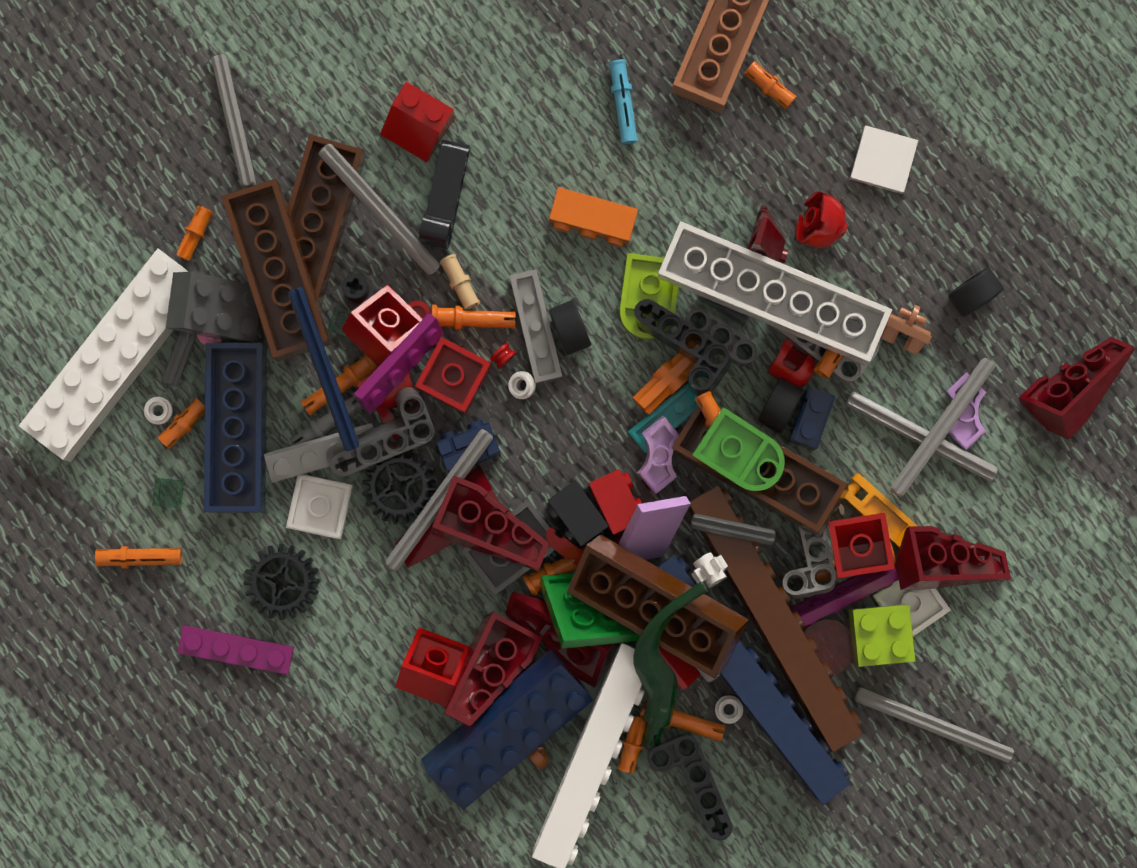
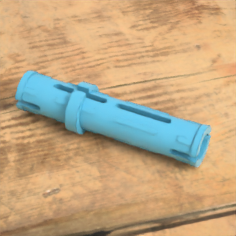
M614 60L609 62L613 84L610 89L611 94H614L621 144L637 143L638 138L630 91L633 89L632 84L628 80L626 60Z

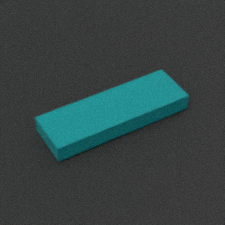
M689 383L628 431V434L644 453L647 452V445L641 433L659 418L664 416L672 427L676 429L693 414L698 406L697 402H695L697 396L691 392Z

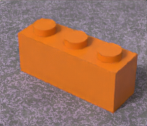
M558 187L549 217V224L554 225L553 229L569 233L570 229L578 231L580 236L586 239L596 240V237L607 239L606 243L611 246L622 247L623 244L629 246L638 209Z

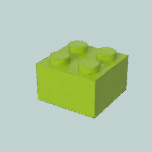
M909 604L848 609L854 666L862 667L915 662Z

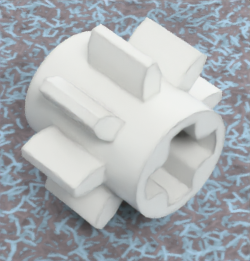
M710 552L693 563L696 570L691 575L697 584L703 582L704 584L706 583L708 588H711L727 577L723 571L726 570L728 565L722 555L716 558Z

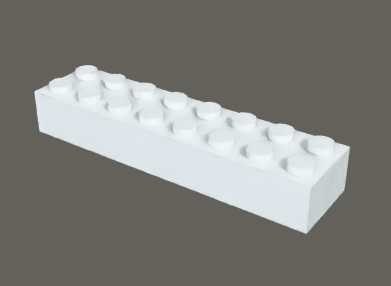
M681 221L658 272V278L866 366L872 359L892 312V309Z
M157 248L19 424V427L62 460L71 462L173 332V330L166 328L173 272L188 271Z
M619 643L533 848L532 858L553 867L565 868L567 864L572 866L578 852V845L575 843L578 837L584 838L589 826V819L586 818L589 810L595 812L601 796L597 792L600 784L606 785L611 774V766H608L611 757L617 759L623 744L622 740L619 739L622 731L628 732L634 716L630 713L634 704L639 706L645 690L641 687L642 683L636 674L633 664L635 647Z

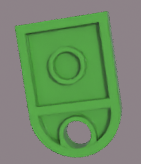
M724 407L721 408L692 453V456L740 487L750 491H761L773 486L780 479L785 465L783 451L775 440ZM764 462H772L775 466V473L770 478H764L760 474V466Z

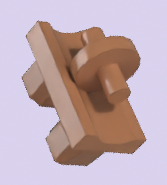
M914 305L911 311L901 307L898 315L907 318V320L890 314L880 338L894 343L899 331L909 335L903 348L917 355L924 343L929 344L932 336H930V331L913 324L915 322L924 326L927 318L918 315L920 306Z

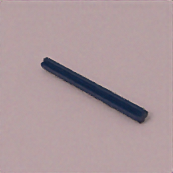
M302 287L294 288L288 292V296L344 450H354L359 447V441L304 289Z

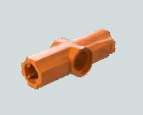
M693 340L687 344V347L690 349L700 347ZM678 353L672 360H667L651 376L652 379L632 399L642 411L649 415L669 395L672 396L686 383L689 373L696 363Z

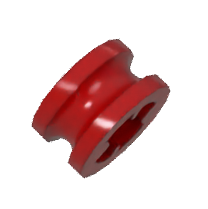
M508 343L502 345L489 359L491 362H497L498 369L505 366L517 353L515 350L509 349L510 345Z

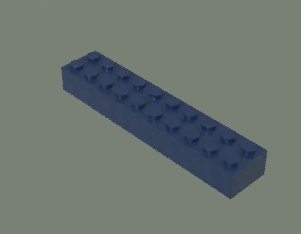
M670 556L657 566L691 587L697 585V582L693 581L687 574L691 569L681 557L676 559L674 556ZM741 635L727 667L719 675L816 800L825 805L850 785L846 778L850 774L840 761L832 760L828 754L831 753L829 746L822 738L812 735L811 731L814 727L804 715H797L794 712L793 708L796 707L794 701L787 693L783 691L780 693L775 686L779 684L769 670H762L758 663L761 659L751 647L745 648L740 640L743 639V636Z

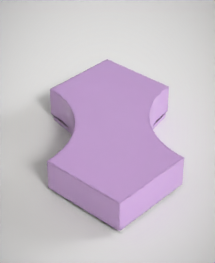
M967 372L946 391L951 401L970 376ZM982 387L948 433L965 451L986 432L978 416L979 403L986 394Z
M664 416L641 433L646 441L647 456L643 466L637 473L655 495L677 478L672 467V446L679 437V434Z

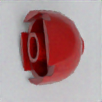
M820 191L813 193L804 204V206L808 207L804 219L799 214L795 228V237L804 245L818 249L827 248L846 233L845 209L839 200Z

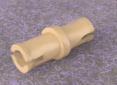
M452 254L443 258L440 261V265H442L451 282L449 284L451 290H455L464 310H471L478 306L480 300H478L469 283L471 279L469 275H465L456 255Z

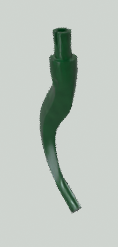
M703 582L698 583L658 612L647 624L636 643L633 664L636 674L648 693V701L644 712L647 726L643 735V741L647 745H652L653 738H655L654 746L660 744L663 728L671 723L677 698V679L675 673L663 660L659 652L661 635L669 620L678 610L708 592Z

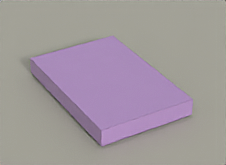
M682 496L638 504L618 545L644 560L663 557L691 504L688 498Z

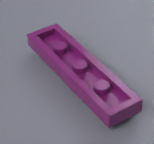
M428 313L354 393L363 410L371 414L376 407L383 403L385 397L394 387L402 382L405 375L421 361L428 350L439 342L444 332L437 318Z
M895 568L893 570L852 576L836 584L830 592L814 595L789 607L791 612L799 614L805 626L813 625L818 619L828 614L837 613L843 607L855 601H862L869 594L879 589L890 587L893 582L898 580L897 570Z
M183 625L177 653L288 675L294 646Z

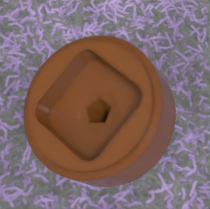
M539 746L528 755L530 760L540 770H543L550 764L547 750L543 746Z

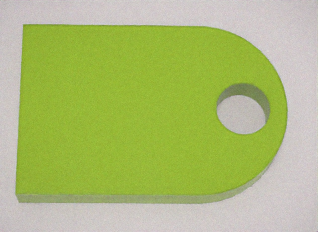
M627 253L620 303V319L624 328L631 335L640 339H655L650 334L639 330L634 315V308L639 301L650 299L675 314L679 287L658 278V272L664 258ZM650 312V314L648 315L643 314V318H646L647 316L653 318L652 312ZM671 325L667 326L663 332L666 333Z

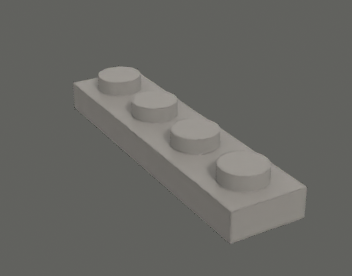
M537 270L510 275L535 383L538 384L562 378Z
M370 423L356 427L354 430L357 435L374 427ZM339 433L265 453L264 458L271 482H277L329 467L326 457L327 450L333 444L341 441ZM373 445L364 446L361 452H370L373 449ZM352 451L353 458L357 457L355 452ZM343 457L338 458V462L344 461Z

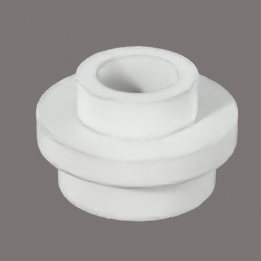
M520 371L511 376L508 387L510 393L515 398L527 399L534 393L536 383L530 373ZM523 380L526 382L525 390L520 388V383Z
M163 397L151 398L144 407L146 419L156 425L169 421L173 412L172 405ZM157 406L163 407V414L160 416L154 414V409Z
M726 695L716 702L715 714L723 723L732 724L741 718L743 705L738 698ZM727 704H732L734 707V711L730 715L724 713V706Z

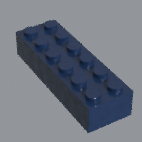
M206 343L204 512L265 513L266 461L264 454L266 453L267 346L263 343Z
M550 649L504 689L470 727L464 724L459 726L421 759L428 776L462 810H465L594 699L578 677Z

